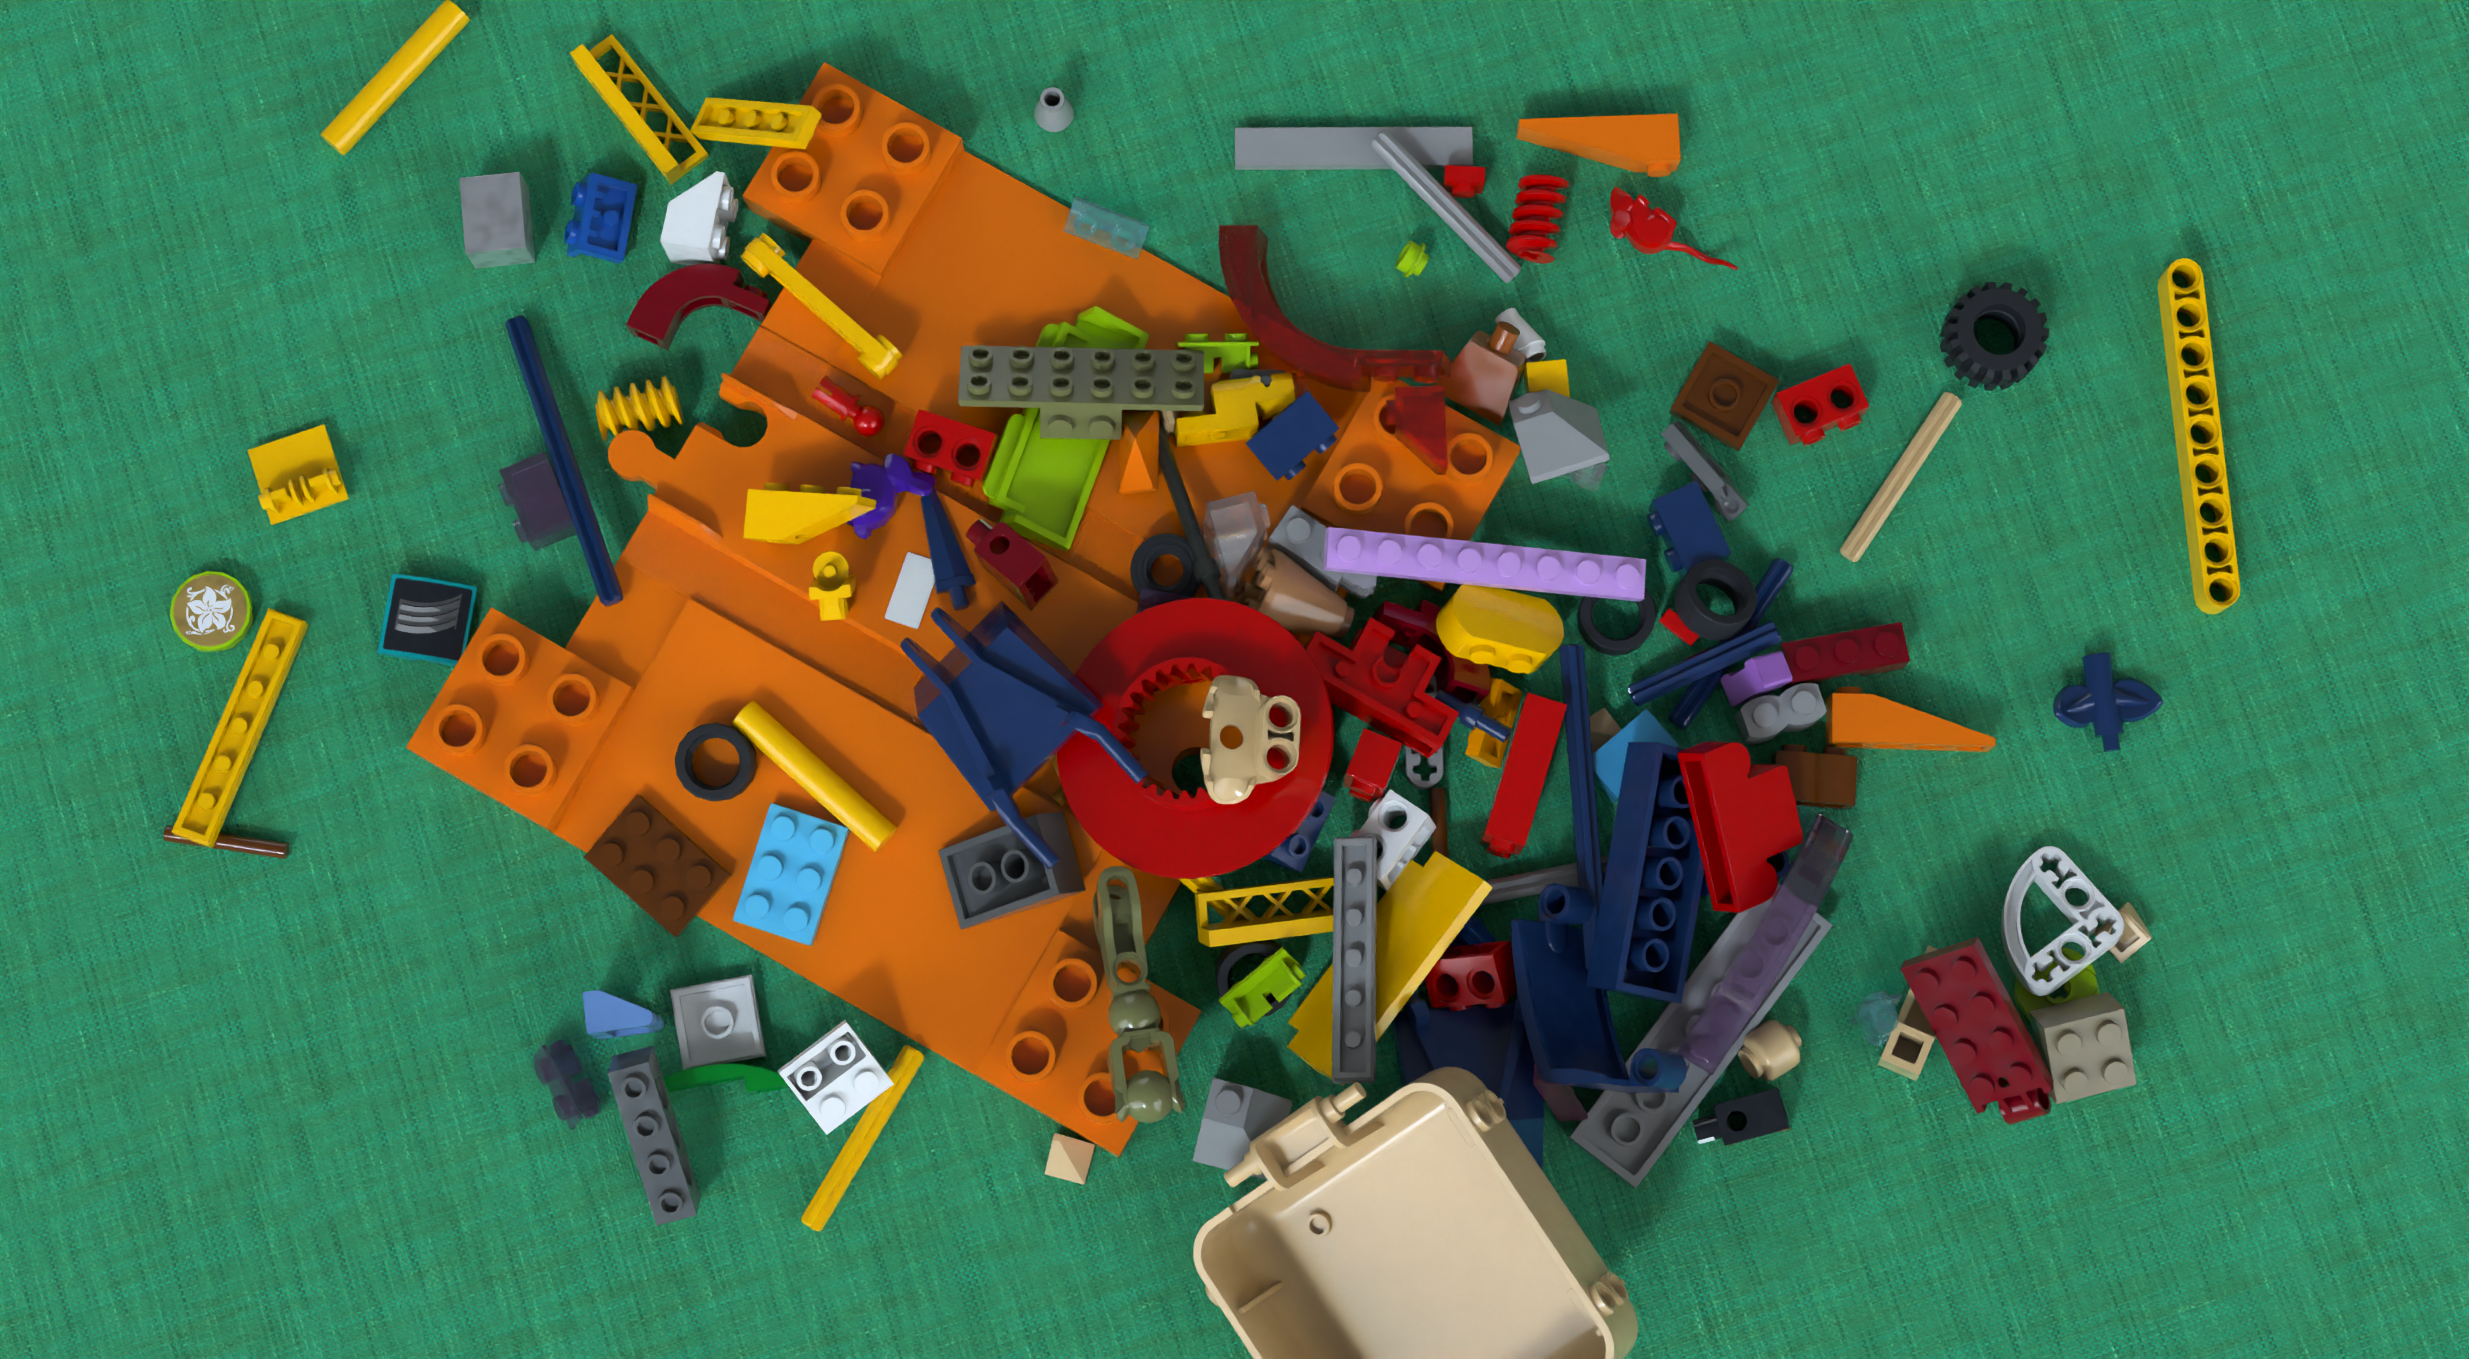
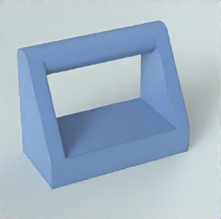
M600 990L582 992L587 1034L599 1040L661 1031L664 1027L662 1017L648 1009Z

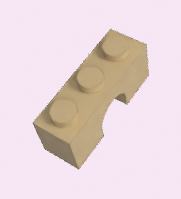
M1928 945L1925 954L1938 949ZM1911 988L1908 991L1878 1065L1917 1081L1936 1035Z

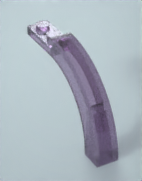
M1817 815L1804 835L1802 843L1797 846L1794 857L1759 922L1679 1047L1677 1053L1682 1055L1683 1058L1707 1073L1714 1074L1751 1015L1758 1009L1801 939L1834 880L1850 847L1854 834L1823 815Z

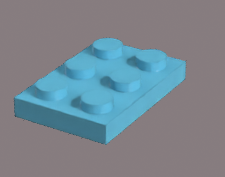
M771 803L733 921L813 946L850 829Z

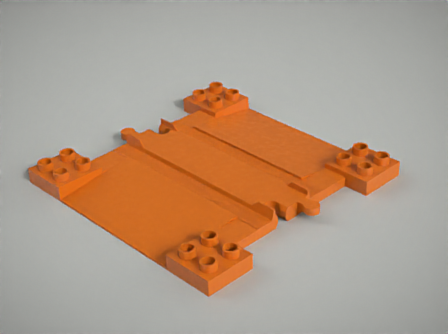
M824 62L798 104L813 106L822 114L812 139L809 141L806 149L772 146L744 192L743 198L748 210L810 244L795 270L874 339L881 334L889 340L903 355L898 361L899 364L889 375H885L881 380L875 377L859 362L857 357L860 353L784 287L731 373L723 372L721 375L723 379L719 390L721 399L739 409L759 413L767 419V429L761 440L749 447H737L728 443L720 431L704 422H700L695 425L679 454L674 459L658 450L653 440L644 432L626 430L617 434L608 448V460L615 473L622 479L631 482L643 481L656 490L654 495L649 493L647 496L648 511L614 566L624 596L623 600L612 606H604L597 594L565 649L491 607L406 748L418 757L586 853L589 852L636 795H641L732 875L697 915L698 917L1120 1158L1140 1122L1128 1115L1121 1123L1115 1115V1094L1112 1090L1107 1055L1113 1040L1117 1039L1118 1035L1111 1029L1108 1021L1111 991L1107 984L1102 953L1095 933L1092 901L1096 893L1098 878L1102 871L1112 866H1121L1131 870L1136 878L1140 898L1142 931L1146 948L1183 883L1179 879L1156 876L1133 868L1110 855L1098 845L1081 826L1068 801L1060 807L1051 798L1050 794L1061 785L1060 776L1054 770L1053 761L1050 759L1012 797L1020 815L1024 819L1036 814L1064 812L1086 891L967 929H960L939 850L1006 826V823L1002 820L997 810L991 812L917 716L914 687L926 675L905 654L900 645L908 637L940 662L956 645L932 619L931 612L936 607L944 610L970 632L1003 601L1075 675L1084 659L1109 632L1134 615L1156 606L1145 600L1132 583L1130 567L1137 548L1145 540L1158 534L1170 533L1186 538L1159 461L1157 491L1121 495L1118 493L1120 440L1110 439L1070 549L1063 551L1023 537L1047 557L1059 580L1032 611L982 566L974 552L976 545L966 538L968 529L979 519H983L994 528L999 523L1004 509L987 504L989 497L983 492V483L975 481L973 488L951 481L952 473L936 469L935 475H931L935 477L936 484L934 488L970 572L974 575L976 585L965 588L970 606L959 611L954 610L949 592L937 594L933 585L918 629L885 619V614L907 553L910 552L931 559L921 505L922 496L908 491L899 493L895 515L883 527L872 530L871 536L866 540L860 539L855 534L854 527L846 522L798 545L767 543L743 538L748 489L764 490V483H779L789 485L788 491L800 492V485H814L825 487V494H836L837 487H850L853 476L851 471L852 461L863 464L875 463L883 465L884 459L888 454H897L903 457L912 467L913 461L905 457L904 452L919 409L995 433L1001 438L1008 418L1014 414L1021 415L1023 408L960 406L958 404L961 347L977 345L1036 347L1044 326L1048 324L1058 325L1064 321L1074 326L1078 314L1094 306L1150 334L1145 349L1184 350V347L1176 346V341H1185V334L1209 333V341H1225V333H1249V340L1259 342V346H1250V353L1258 354V369L1250 370L1286 371V373L1291 372L1295 399L1308 390L1339 427L1333 433L1338 440L1320 455L1314 449L1302 459L1307 466L1289 481L1284 476L1276 481L1245 444V441L1248 439L1176 447L1174 433L1173 436L1168 437L1210 557L1216 559L1221 572L1219 582L1227 601L1236 603V596L1244 581L1250 583L1255 572L1253 566L1258 552L1262 547L1267 548L1271 534L1292 505L1327 528L1334 527L1471 541L1520 455L1521 447L1383 370L1379 371L1376 378L1000 171L966 152L961 137ZM1214 358V373H1204L1203 412L1206 415L1212 414L1210 406L1211 386L1219 381L1228 380L1231 373H1221V358ZM828 376L830 380L853 396L861 395L858 402L859 405L878 407L883 412L885 418L882 431L872 437L860 435L853 426V419L848 417L844 422H841L840 415L817 399H813L811 395L816 387L832 396L831 392L819 384L823 377ZM1122 410V415L1140 413L1141 411ZM1179 411L1177 418H1182L1184 414L1193 411ZM1258 417V430L1273 418L1262 420V417ZM931 434L924 439L922 449L925 454L932 455L939 451L942 445L940 435ZM977 447L964 449L960 456L962 466L972 467L976 465L980 459V451ZM912 468L913 472H921ZM837 551L848 560V575H855L856 588L852 596L848 597L849 612L846 613V619L821 621L819 599L810 600L809 586L814 579L813 564L816 558L823 552ZM1162 555L1152 565V577L1162 586H1172L1181 579L1183 565L1174 555ZM1415 580L1440 595L1447 584L1446 582ZM1203 585L1200 586L1198 592L1192 598H1208ZM1340 586L1335 592L1344 600L1349 594L1348 591ZM1291 633L1303 646L1312 637ZM1211 681L1192 685H1177V687L1168 688L1165 691L1154 692L1155 700L1153 702L1146 700L1142 702V706L1146 711L1145 714L1135 715L1134 721L1140 727L1139 730L1130 732V736L1137 741V746L1130 751L1139 756V763L1149 772L1146 778L1164 791L1167 789L1172 790L1180 796L1182 790L1176 786L1172 778L1175 766L1182 758L1188 755L1200 754L1201 748L1209 749L1211 718H1203L1202 713L1209 687L1212 683ZM753 700L897 827L893 836L877 852H874L850 830L813 946L733 921V917L771 803L842 826L845 825L753 743L757 760L753 781L743 793L730 800L709 801L695 797L683 787L676 774L675 756L677 748L689 731L702 724L710 723L732 726V722L740 711ZM1231 725L1223 727L1220 732L1222 744L1229 749H1237L1241 745L1243 740L1241 731ZM708 739L701 743L694 752L692 759L693 771L704 784L713 787L723 786L732 781L738 773L740 765L739 754L734 745L725 739ZM1117 879L1109 881L1106 885L1121 886L1127 890L1126 885ZM1122 968L1117 971L1118 977L1124 982L1131 983L1138 979L1137 974L1130 968ZM1150 982L1151 989L1149 994L1155 998L1161 1011V1020L1158 1028H1160V1031L1168 1032L1173 1037L1177 1058L1200 1019L1202 1011ZM1148 1048L1141 1053L1127 1050L1122 1055L1126 1080L1133 1074L1143 1070L1158 1071L1163 1075L1158 1051H1152Z

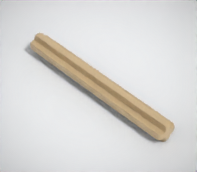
M1947 391L1940 397L1840 548V553L1852 562H1857L1861 558L1961 407L1962 401L1960 398Z

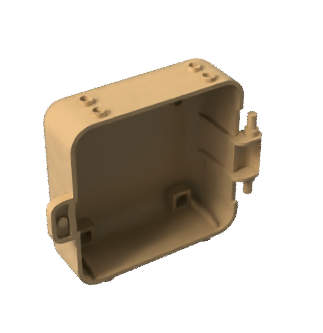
M1442 1067L1428 1072L1387 1097L1349 1125H1346L1341 1119L1346 1115L1345 1110L1366 1097V1092L1361 1084L1355 1082L1337 1096L1332 1094L1326 1098L1316 1096L1250 1142V1151L1244 1154V1160L1225 1172L1224 1178L1231 1187L1237 1186L1253 1174L1260 1175L1263 1173L1267 1181L1207 1221L1199 1230L1194 1241V1264L1200 1278L1206 1285L1207 1296L1212 1303L1221 1308L1254 1359H1624L1632 1350L1637 1339L1638 1319L1624 1286L1626 1284L1625 1281L1609 1271L1507 1119L1505 1108L1502 1105L1504 1103L1502 1098L1498 1099L1473 1073L1457 1067Z

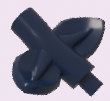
M2105 652L2082 657L2084 685L2069 684L2063 687L2054 699V715L2064 724L2074 728H2084L2092 722L2095 737H2102L2104 752L2121 750L2118 735L2124 733L2122 721L2136 722L2149 717L2162 706V697L2154 689L2138 679L2128 677L2113 682L2111 653Z

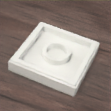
M752 975L670 990L683 1070L698 1066L730 1064L767 1057Z

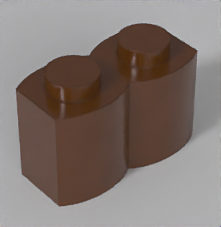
M1786 744L1782 745V751H1775L1771 755V765H1785L1788 768L1793 794L1796 798V806L1831 809H1851L1855 806L1857 757L1847 756V749L1829 747L1823 748L1822 754L1808 753L1807 746Z

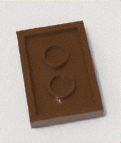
M636 795L584 856L588 862L675 938L680 937L732 876L641 795Z

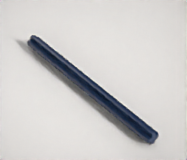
M519 315L508 319L505 327L600 602L604 606H612L621 602L624 596L529 322L524 316Z
M1570 644L1560 647L1559 652L1564 704H1567L1565 726L1578 886L1587 889L1591 893L1594 902L1593 913L1585 923H1582L1585 968L1589 970L1603 891V876L1584 648L1579 644Z

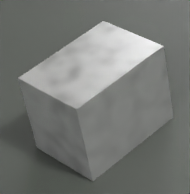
M520 172L459 178L465 254L474 267L478 269L535 263L529 187Z

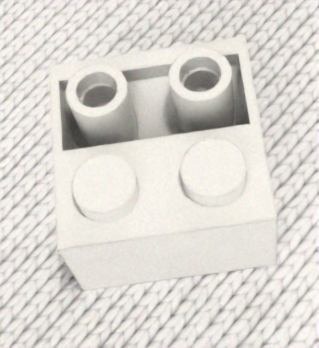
M716 171L668 203L660 242L671 263L686 266L697 264L719 265L720 260L727 259L730 237L726 236L728 222H735L738 212V199L734 198V188L730 187L725 173Z
M846 1020L778 1070V1073L826 1135L893 1085L884 1068Z

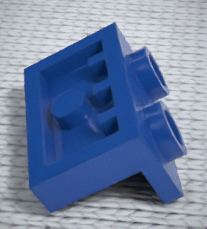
M593 172L581 179L580 182H576L571 195V204L575 205L573 220H569L564 233V243L568 244V256L576 257L579 254H584L618 264L624 261L637 184Z

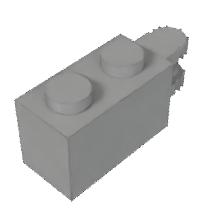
M1292 505L1271 534L1267 549H1277L1283 552L1333 592H1336L1340 586L1349 593L1355 594L1356 597H1360V599H1365L1370 594H1373L1378 576L1323 570L1325 530L1327 527Z

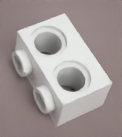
M1391 789L1384 798L1380 797L1373 803L1368 813L1369 818L1362 828L1353 831L1349 836L1376 837L1377 848L1383 849L1382 855L1377 859V885L1386 891L1390 889L1410 860L1414 859L1436 829V825L1429 814ZM1407 816V820L1402 827L1398 829L1390 828V823L1394 818Z

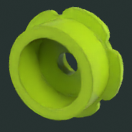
M1409 240L1400 252L1394 267L1403 272L1405 278H1408L1412 273L1418 276L1423 271L1429 259V255L1424 253L1426 244L1422 242L1419 245Z

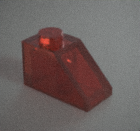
M1444 386L1395 387L1393 400H1386V424L1394 425V437L1436 475H1445L1448 460Z

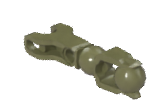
M1112 866L1102 871L1098 878L1096 893L1092 901V914L1097 941L1102 953L1106 980L1111 991L1108 1021L1111 1029L1118 1035L1117 1039L1113 1040L1107 1055L1112 1090L1115 1094V1115L1121 1123L1128 1115L1139 1122L1154 1123L1165 1118L1172 1109L1182 1114L1185 1101L1178 1081L1179 1071L1174 1039L1168 1032L1160 1031V1028H1158L1161 1020V1011L1155 998L1149 994L1151 989L1150 982L1145 983L1148 974V964L1136 878L1128 868ZM1117 879L1126 885L1127 890L1121 886L1106 885L1109 881ZM1122 968H1130L1137 973L1138 979L1131 983L1124 982L1118 977L1117 971ZM1146 1048L1158 1051L1163 1075L1158 1071L1143 1070L1133 1074L1126 1080L1122 1055L1127 1050H1133L1137 1053L1143 1052Z

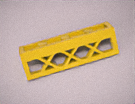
M613 34L590 51L581 44L570 52L577 68L671 185L709 157L705 149ZM613 49L620 57L618 73L605 72L596 60ZM626 66L632 72L633 75L625 74ZM624 81L640 83L644 87L642 103L630 102L622 94ZM649 96L652 97L656 104H648ZM647 111L664 113L668 117L666 133L655 132L646 124ZM673 125L680 132V134H672ZM671 141L688 143L696 153L679 165L669 153Z
M1334 876L1196 892L1198 940L1208 947L1333 932L1334 908L1331 909L1321 899L1330 887L1334 886ZM1319 888L1316 894L1312 893L1309 889ZM1295 890H1301L1311 898L1300 913H1291L1282 905L1290 893ZM1281 892L1276 899L1270 895L1271 893ZM1255 895H1262L1272 903L1260 918H1252L1242 910ZM1242 897L1237 904L1230 900V898ZM1223 900L1233 908L1223 922L1208 924L1207 901ZM1317 904L1324 909L1312 911ZM1278 909L1284 913V915L1273 916ZM1238 914L1245 918L1244 920L1233 921Z

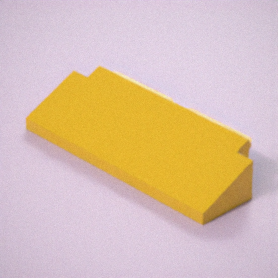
M1437 851L1432 854L1424 866L1410 860L1377 904L1376 1042L1493 888L1482 878ZM1333 963L1288 1021L1298 1033L1287 1046L1314 1070L1331 1080Z

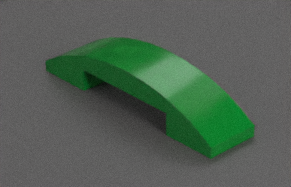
M742 1064L698 1066L663 1077L668 1092L745 1079L746 1092L751 1095L790 1088L779 1073L761 1067Z

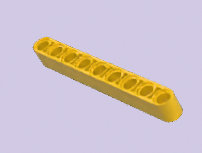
M2181 258L2175 260L2161 274L2157 288L2194 600L2201 611L2206 614L2215 615L2223 612L2237 601L2240 596V580L2203 273L2201 267L2195 261ZM2172 274L2184 276L2187 280L2188 288L2177 286L2173 282ZM2177 312L2188 314L2192 320V326L2182 325L2177 319ZM2189 351L2193 353L2197 359V365L2192 366L2185 363L2181 352ZM2187 389H2192L2199 393L2202 399L2200 405L2193 404L2187 399ZM2191 428H2198L2203 431L2206 436V444L2194 441L2191 436ZM2196 467H2203L2210 473V483H2203L2197 478L2195 473ZM2201 506H2207L2213 510L2216 516L2214 523L2207 522L2202 518L2200 514ZM2205 545H2211L2219 551V562H2213L2207 558ZM2211 584L2222 588L2225 594L2224 602H2218L2212 598L2209 592Z

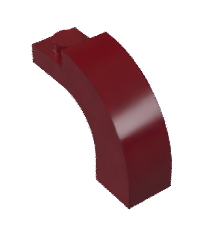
M697 264L670 272L651 285L638 300L626 326L631 335L668 350L681 323L696 310L709 306H721L763 322L772 305L770 300L766 299L768 295L764 291L751 285H746L744 289L741 288L744 279L740 270L718 264Z

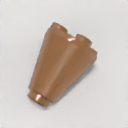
M1262 547L1254 562L1253 568L1255 572L1250 583L1244 581L1240 586L1236 596V603L1262 612L1293 634L1312 636L1318 631L1329 638L1334 636L1343 638L1351 626L1354 609L1347 606V602L1283 552L1277 549L1270 550Z

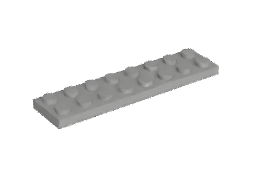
M1779 884L1775 894L1767 902L1737 913L1686 980L1682 1003L1668 1004L1625 1061L1630 1077L1631 1060L1640 1049L1651 1048L1679 1053L1683 1056L1687 1066L1686 1078L1679 1086V1093H1626L1604 1090L1568 1138L1633 1188H1637L1743 1046L1744 1036L1755 1030L1832 927V924Z

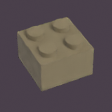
M2109 992L2029 1011L2034 1044L2054 1080V1087L2048 1094L2056 1104L2137 1084L2125 1010Z

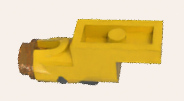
M1234 369L1228 380L1219 381L1211 386L1210 406L1212 414L1206 415L1203 411H1193L1184 414L1182 418H1176L1174 429L1176 447L1249 439L1258 431V417H1262V420L1273 418L1306 390L1310 392L1307 376H1297L1296 372L1286 373V371Z

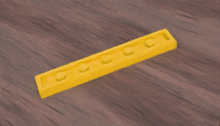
M268 608L171 831L174 835L213 849L309 624L306 621Z

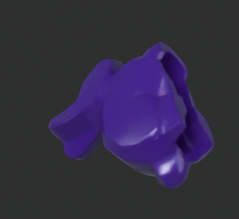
M888 454L884 459L883 465L875 463L863 464L852 461L851 471L853 476L850 488L862 489L861 496L876 500V508L848 521L847 524L854 527V532L860 539L866 540L871 536L872 530L883 527L895 515L899 493L908 491L920 496H927L933 491L932 487L936 484L935 477L927 473L913 472L910 464L897 454Z

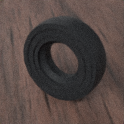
M1170 533L1152 536L1145 540L1133 555L1130 567L1132 583L1145 600L1156 606L1171 601L1190 599L1198 592L1201 586L1198 584L1193 570L1195 561L1187 539L1182 536ZM1162 555H1174L1183 565L1181 579L1172 586H1162L1152 577V565Z

